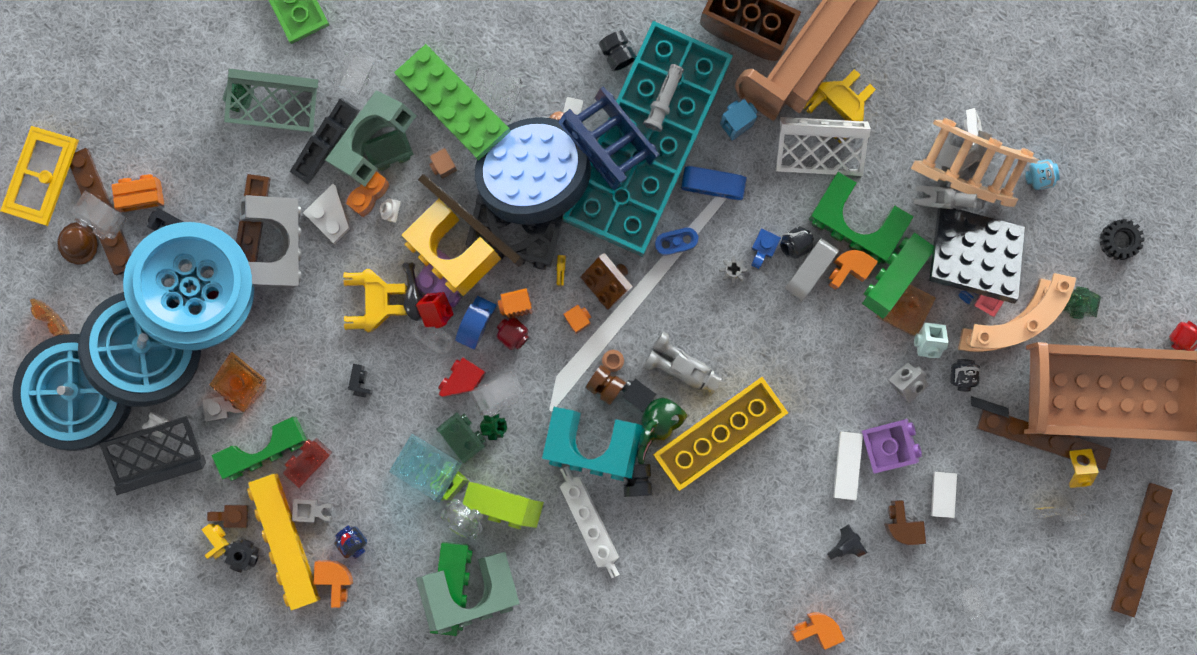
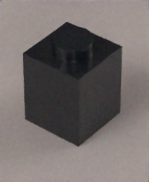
M636 378L633 382L628 380L621 390L624 392L622 398L642 413L657 395Z

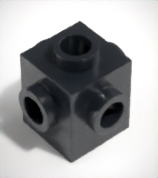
M241 538V541H233L225 550L224 556H226L224 563L229 564V568L236 572L242 573L243 570H250L252 567H255L259 559L257 554L260 548L253 546L254 543L247 539ZM239 552L242 554L241 560L237 559Z

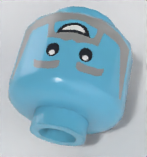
M1049 159L1031 163L1029 171H1025L1027 184H1032L1035 190L1054 187L1056 181L1060 180L1057 164H1053Z

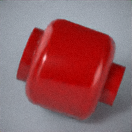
M1189 320L1187 323L1180 322L1169 335V339L1173 342L1171 347L1175 350L1195 351L1197 349V326Z

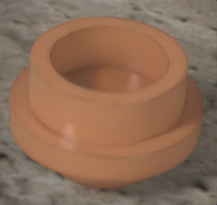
M609 350L603 355L602 364L609 371L616 372L623 367L624 357L617 350Z

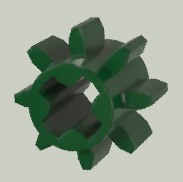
M499 413L484 415V419L480 423L482 436H488V440L503 438V434L507 430L505 418H499Z

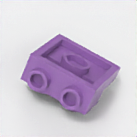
M437 249L438 258L443 260L451 259ZM430 264L427 267L425 266L416 278L418 288L425 294L445 292L449 304L454 308L461 299L460 293L458 291L453 293L445 285L447 280L444 277L440 280L431 271L434 268Z
M908 419L862 431L874 474L920 462L919 457H922L919 444L914 443L913 436L916 435L914 424L912 422L909 423Z

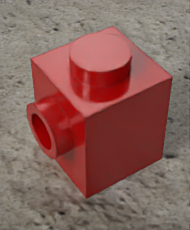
M445 292L427 293L416 304L425 327H444L454 315Z

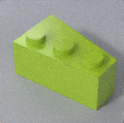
M469 482L462 508L468 509V514L481 517L482 514L488 515V520L496 523H501V520L509 522L508 526L521 529V526L537 528L544 502L479 483Z

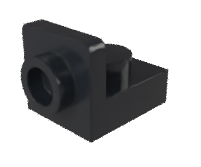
M157 208L156 211L150 214L147 227L156 231L161 223L163 226H168L184 221Z
M353 364L348 390L354 391L353 396L366 398L367 394L372 395L373 390L360 388L361 383L365 384L367 371H364L365 366Z

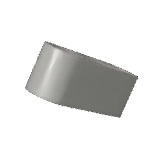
M821 237L788 282L785 289L803 301L834 259L839 249Z

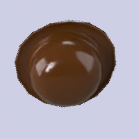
M82 222L70 223L60 232L57 241L58 250L69 263L81 265L88 263L94 258L98 247L97 236L88 224Z

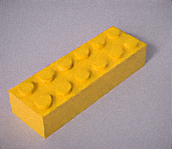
M760 377L652 455L676 489L680 491L784 417L788 412L764 378Z

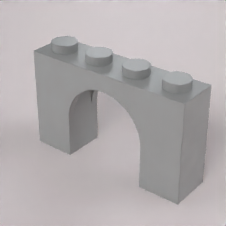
M249 195L240 199V221L268 223L278 230L283 241L282 253L275 262H248L252 275V287L294 288L299 286L301 271L298 270V261L301 259V249L298 248V240L301 237V228L298 227V218L301 215V207L298 205V199Z

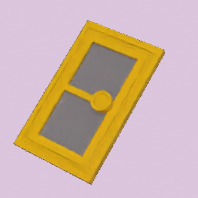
M31 126L0 211L48 226L79 140Z

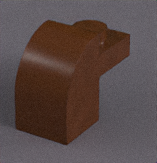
M892 500L891 506H888V515L890 519H893V523L884 524L888 535L893 540L906 545L926 544L924 521L906 522L904 500Z

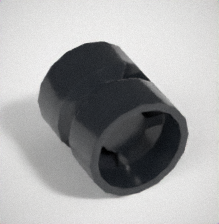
M622 30L606 36L598 43L603 54L609 56L607 62L612 71H618L629 66L637 57L632 47L626 45L628 39Z
M651 464L634 465L632 478L624 477L626 479V483L623 484L624 497L653 495L652 483L648 481V478L651 477Z

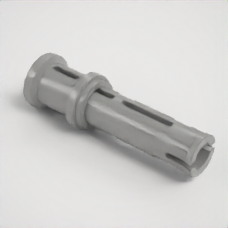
M671 64L658 98L650 106L651 112L648 119L643 122L647 128L658 132L662 131L663 127L661 125L665 116L670 112V101L684 72V69H681L682 67Z

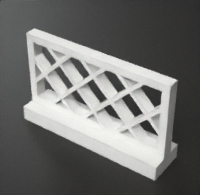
M780 117L776 171L834 175L840 172L843 175L863 176L868 137H870L871 131L869 123L863 121ZM794 135L798 141L788 147L784 143V136ZM810 136H816L820 142L810 148L804 141ZM832 137H838L842 143L832 150L826 142ZM854 138L862 139V145L854 151L848 143ZM802 143L808 151L798 158L792 150ZM824 145L829 150V153L820 160L814 151ZM846 146L851 154L842 161L836 152ZM789 153L796 160L790 166L781 165L782 158ZM809 155H812L818 161L812 167H806L802 163ZM831 156H834L839 164L834 168H827L824 162ZM853 157H856L859 161V169H849L845 164Z

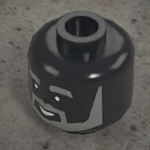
M800 226L784 233L780 242L782 252L787 257L794 259L809 253L813 249V234Z
M957 359V362L951 365L950 383L957 386L958 391L970 392L971 387H977L980 383V366L975 364V360Z

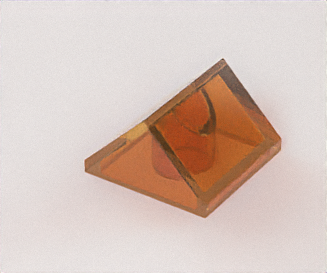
M231 352L209 386L244 413L266 390V379Z

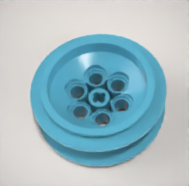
M182 222L154 231L134 249L124 272L123 290L131 314L139 326L151 338L171 348L201 350L220 344L236 333L245 322L252 308L254 287H252L251 269L244 252L229 235L206 224ZM184 264L192 265L191 270L188 272H182L180 269ZM206 270L214 272L210 278H204L202 274ZM169 278L175 280L171 287L163 286L165 280ZM191 285H194L196 290L188 293L186 288H191ZM217 291L219 295L216 299L211 300L207 298L208 293ZM175 299L180 301L178 307L173 309L168 307L170 301ZM201 306L202 310L199 314L193 315L190 313L192 307Z

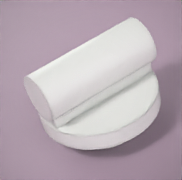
M386 199L380 206L382 219L396 223L401 201Z

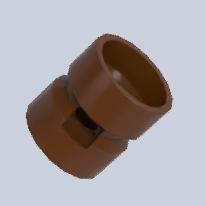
M600 365L585 386V389L594 395L600 394V399L611 405L626 382L618 376L612 377L611 371Z

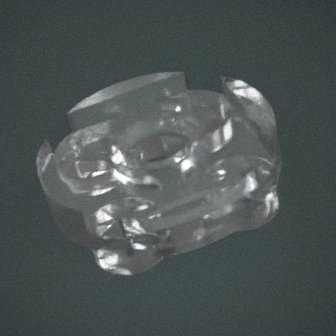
M452 499L440 513L441 519L443 521L446 519L450 523L447 527L461 537L469 539L472 535L475 539L484 528L481 521L483 515L478 510H471L458 499Z

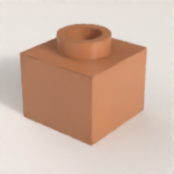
M445 148L430 156L432 163L429 165L435 176L440 174L443 179L457 171Z

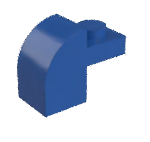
M477 296L468 307L462 319L455 341L475 350L497 305Z

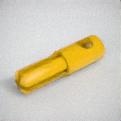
M557 255L556 285L558 286L564 285L565 255Z

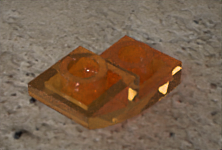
M35 298L30 300L32 305L30 309L33 316L40 321H49L47 326L52 335L70 334L64 321L48 304Z

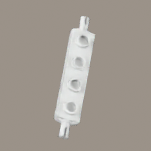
M569 466L560 469L566 481L560 486L561 491L597 567H606L611 578L620 575L614 564L619 556L582 478H573Z

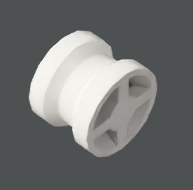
M150 412L149 420L143 424L142 428L146 429L169 422V420L154 412ZM159 431L152 433V435L162 438L164 435Z

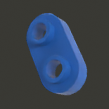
M688 227L662 233L656 238L655 248L659 254L664 256L688 251L697 245L698 234L694 229ZM689 236L691 242L685 243L683 237ZM667 241L670 247L665 249L662 247V243Z

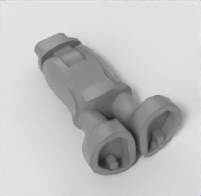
M663 331L655 342L653 349L673 359L672 362L667 361L651 350L643 368L646 370L661 369L667 372L668 375L677 377L691 387L702 391L706 389L714 393L722 378L716 376L714 371L703 362L690 357L683 350H678L671 345L669 335Z

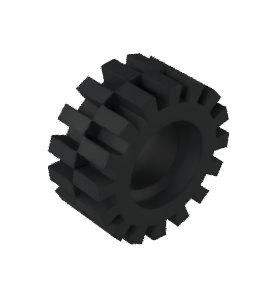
M1127 219L1117 220L1108 224L1102 230L1103 234H1100V238H1102L1100 246H1104L1102 251L1107 252L1109 258L1114 257V260H1125L1138 254L1139 250L1143 248L1141 243L1145 239L1141 238V235L1144 233L1143 230H1138L1140 227L1138 224L1133 225L1134 221H1127ZM1117 232H1124L1128 235L1129 244L1126 248H1120L1115 244L1114 237Z

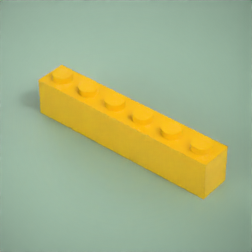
M271 474L249 482L250 488L247 489L250 500L255 502L257 508L254 510L258 522L262 523L264 529L262 530V537L265 543L269 544L271 550L269 557L272 564H276L278 570L276 578L279 585H283L285 591L283 599L286 606H290L292 611L321 600L316 584H314V578L295 522L292 521V513L279 475Z

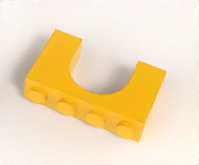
M438 198L402 234V237L407 241L404 245L413 254L417 251L420 254L417 258L426 267L429 264L434 268L431 271L440 280L444 277L447 280L445 285L453 293L458 291L464 296L501 258L481 237L457 258L450 260L438 258L437 248L440 240L459 221L454 212Z

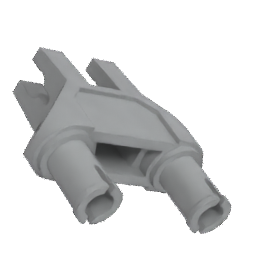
M979 130L977 136L989 141L992 134ZM949 132L935 161V167L945 172L947 169L950 170L960 150L959 147L953 146L952 140L955 134ZM974 144L973 149H970L958 172L959 178L968 181L970 176L976 172L987 150L986 147ZM931 179V181L947 185L948 187L951 185L949 181L938 180L937 182Z
M916 186L915 191L925 192V194L931 195V197L923 200L914 199V204L946 209L955 208L956 210H961L964 207L984 209L985 200L977 198V194H967L954 188Z

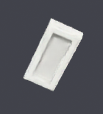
M933 472L931 516L955 517L956 473Z

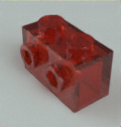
M315 438L313 441L308 439L300 447V450L303 452L297 458L293 455L284 464L287 469L283 474L298 488L332 454V451L318 438Z

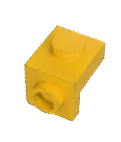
M208 524L201 530L214 548L204 556L206 559L213 557L217 559L225 553L224 548L229 543L225 539L226 533L220 525Z

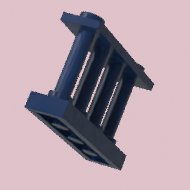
M603 86L595 96L597 102L578 115L569 109L563 113L558 123L579 149L587 155L588 160L615 191L627 179L625 176L626 172L644 159L649 165L653 164L660 154L657 152L656 147L646 139L618 105L614 96ZM603 108L611 119L592 132L588 131L582 122ZM617 125L625 136L608 148H602L596 139ZM631 142L639 153L622 165H616L611 156Z

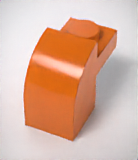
M850 250L841 254L833 262L840 269L836 267L830 274L829 279H831L829 286L835 290L838 289L848 273L863 282L878 261L865 252Z
M318 560L314 563V584L332 585L331 608L344 606V602H347L348 590L344 589V585L353 584L350 570L338 561Z
M819 612L807 614L810 623L807 624L806 621L798 623L794 626L795 630L790 631L796 642L816 634L824 650L845 641L838 624L829 616Z

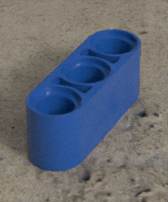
M685 166L681 189L732 200H743L747 177L711 169Z

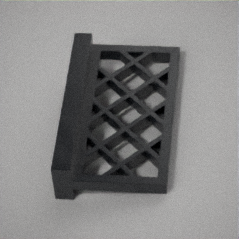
M187 416L100 443L101 450L115 483L114 490L116 495L201 470L206 464L205 457L201 455ZM184 424L186 433L183 438L171 432L175 425ZM159 431L166 435L162 444L150 439L153 432ZM169 436L181 442L177 451L164 446ZM138 438L145 441L140 451L128 446L131 439ZM147 443L159 448L155 458L143 453ZM183 443L192 447L194 455L187 457L179 453ZM115 444L122 447L123 450L119 458L110 454L107 446ZM125 450L138 455L134 464L121 459ZM162 450L174 455L171 462L164 463L158 460ZM140 457L152 462L149 469L144 470L136 466ZM119 463L131 468L128 475L120 478L116 470Z

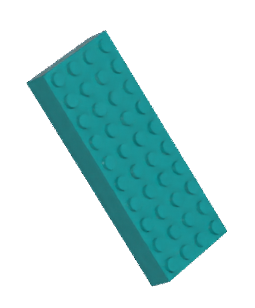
M652 21L616 102L646 139L656 147L660 155L653 164L649 165L644 159L626 172L625 176L627 179L615 191L591 163V176L587 189L580 200L564 214L563 222L643 257L729 68L733 55L656 21ZM671 64L682 67L681 69H684V72L670 101V112L665 116L661 125L663 129L661 132L651 130L643 122L648 119L651 112L650 106L657 100ZM616 125L600 136L598 143L602 148L606 149L625 135ZM630 142L613 154L611 159L616 165L620 166L639 152Z

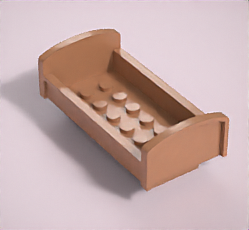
M822 0L767 78L754 69H747L742 72L735 83L738 97L742 100L745 99L747 103L751 102L756 110L773 122L785 105H788L800 114L880 0Z
M1044 342L1026 345V350H1030L1029 428L1024 429V434L1197 442V351L1059 345Z

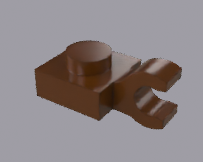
M224 505V512H207V521H224V528H247L248 505Z

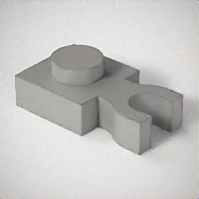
M226 396L202 400L205 421L210 422L229 418L228 412L244 413L243 408L236 409L234 407V403L241 401L242 397L235 396L229 401H226Z
M294 499L292 521L315 523L316 517L324 521H331L332 516H325L323 511L325 508H332L333 504L327 503L317 506L318 500Z

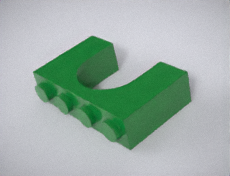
M837 172L809 217V220L812 221V226L819 230L825 229L829 231L832 238L840 242L844 240L850 244L849 247L852 250L865 252L877 260V264H880V262L882 264L886 263L914 216L897 206H893L876 232L871 234L854 232L844 221L843 207L857 182Z

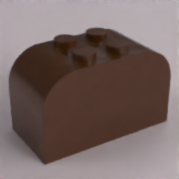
M708 0L702 12L700 24L706 31L760 58L777 61L799 19L801 11L778 0Z

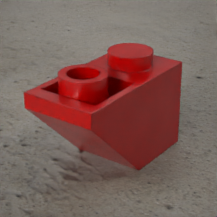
M463 357L461 360L457 359L450 369L453 373L449 379L444 378L438 389L441 390L439 395L445 398L473 392L480 384L486 372Z

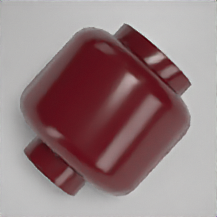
M515 317L509 320L504 318L496 327L499 330L496 335L497 339L509 350L515 348L519 350L529 339L528 328Z

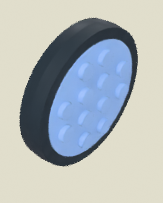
M535 117L509 124L507 126L511 132L479 161H476L475 182L479 195L486 206L499 218L522 225L544 223L566 213L583 196L591 176V163L587 155L579 149L558 123L559 120Z

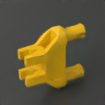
M854 69L843 81L822 82L803 109L805 110L811 104L806 110L807 113L811 114L823 101H826L845 121H863L864 102L876 89L869 84L859 95L851 90L850 87L860 76Z
M370 269L359 273L344 272L343 278L352 279L343 280L344 286L364 285L366 309L364 316H344V322H346L344 323L345 330L364 329L369 333L377 329L390 316L407 315L403 305H390V295L405 294L407 290L405 283L387 284Z

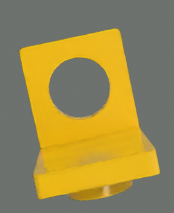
M1092 449L1070 451L1069 455L1075 472L1069 483L1070 488L1092 486L1099 473ZM1084 455L1089 459L1090 463L1086 466L1080 465L1077 462V457Z

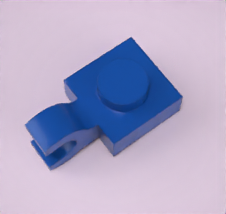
M761 228L752 247V250L756 251L757 254L751 266L759 269L765 256L772 258L781 237Z

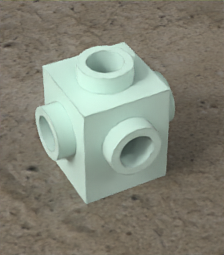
M924 322L920 332L914 338V346L917 347L918 356L940 358L943 351L948 347L946 325Z

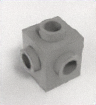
M908 362L889 379L895 392L909 403L929 386L924 378L926 376L925 372L920 367H913Z

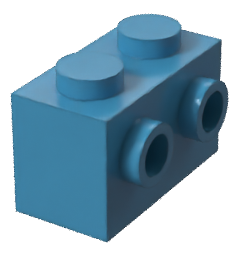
M745 99L741 102L736 100L727 107V111L722 115L720 125L733 141L753 127L758 117L756 115L757 110L751 102L747 103Z

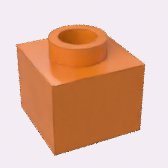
M579 305L563 314L575 334L590 325L589 319L592 318L585 307L581 309Z

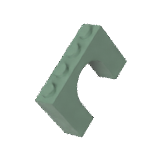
M376 90L325 161L365 187L378 170L363 157L364 148L368 140L374 133L384 127H393L405 133L417 115L403 103Z
M506 552L478 559L484 581V593L479 603L470 609H464L453 601L449 593L444 571H437L416 578L430 631H438V634L446 633L452 630L451 626L459 624V627H464L472 624V619L478 617L480 621L493 617L492 613L500 611V614L513 611L512 606L520 604Z

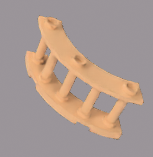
M947 118L934 120L933 124L941 127V130L927 158L923 159V161H914L911 169L937 182L938 180L951 182V188L967 194H977L979 199L995 203L997 199L1001 200L1000 204L1003 206L1015 207L1018 199L1013 196L1014 193L1012 191L1027 162L1037 163L1039 159L1033 157L1035 153L1025 148L1016 150L1002 146L1003 143L994 138H990L988 141L955 127L956 123ZM949 132L965 140L950 170L947 169L945 172L935 167V161ZM974 142L986 147L987 150L973 178H969L967 181L959 178L958 172ZM995 152L1007 155L992 185L988 187L981 186L982 183L980 182ZM1015 158L1019 159L1005 187L1000 190Z
M1053 273L1051 281L1039 279L1032 299L1018 316L1002 325L987 326L974 324L973 329L963 328L958 350L967 352L993 351L1019 344L1038 335L1049 327L1064 310L1073 292L1076 278Z

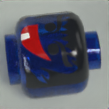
M348 525L335 535L334 545L344 558L348 559L353 556L354 559H357L366 552L364 547L367 545V539L358 527H350Z

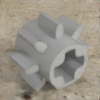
M735 256L732 257L730 262L724 259L723 264L726 267L719 269V272H724L725 274L723 281L727 278L731 279V284H734L736 278L742 281L744 278L741 273L747 271L746 268H742L744 260L740 262L735 261ZM732 265H734L735 269L739 270L735 275L728 271Z

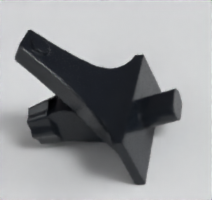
M848 524L840 529L841 539L827 555L832 560L836 557H843L846 554H854L857 557H861L868 552L860 542L861 538L859 535L854 533Z

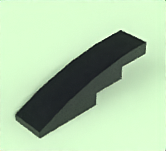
M340 98L329 117H325L316 134L311 135L290 172L306 184H309L360 110L343 98Z

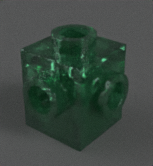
M1076 286L1063 311L1069 313L1070 317L1083 320L1084 316L1097 318L1101 296L1089 291L1086 287Z

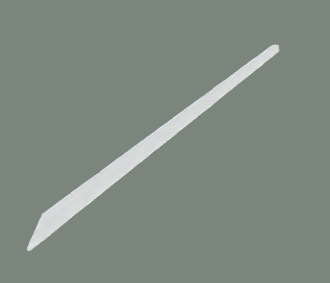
M715 196L688 228L694 229L698 234L727 198ZM689 236L683 237V241L685 243H690L691 238ZM683 252L668 256L663 255L556 376L550 411H553V407H557Z

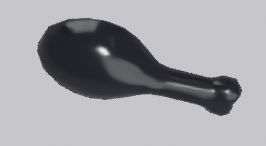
M404 262L402 267L406 273L408 288L403 297L404 310L412 320L420 321L422 318L416 304L424 295L416 283L415 264L413 262Z

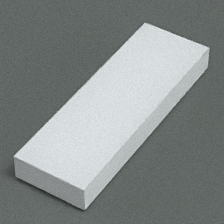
M840 432L833 498L857 499L863 434Z

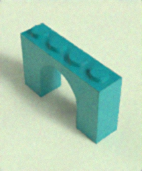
M553 407L542 459L549 460V465L562 467V463L570 465L569 469L582 472L583 468L590 469V474L603 477V473L611 474L610 479L624 481V477L632 478L640 434L643 428L642 425L615 419L611 442L606 452L598 458L587 459L579 452L576 444L581 413Z

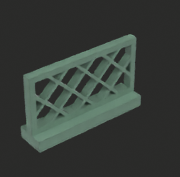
M228 69L224 122L313 132L318 79ZM232 83L242 84L247 90L238 100L231 92ZM246 85H252L254 87L249 90V88ZM258 86L264 87L269 93L261 102L251 92ZM269 88H277V89L274 90L273 92H271ZM280 89L287 90L291 95V98L284 104H281L274 96ZM290 90L299 92L294 95ZM301 92L312 93L311 102L303 107L296 96ZM250 94L257 102V105L247 112L239 101ZM272 96L280 107L269 114L262 103ZM232 97L235 100V102L230 105ZM294 99L301 107V110L292 117L284 106ZM236 103L246 113L239 119L229 118L230 108ZM258 106L267 115L261 122L255 121L250 115ZM309 106H310V114H309L308 111L306 110ZM280 109L290 118L284 124H278L272 117ZM304 111L309 117V127L299 126L294 118ZM248 116L251 119V121L242 119ZM270 118L273 123H268L265 121ZM292 121L296 126L287 124Z

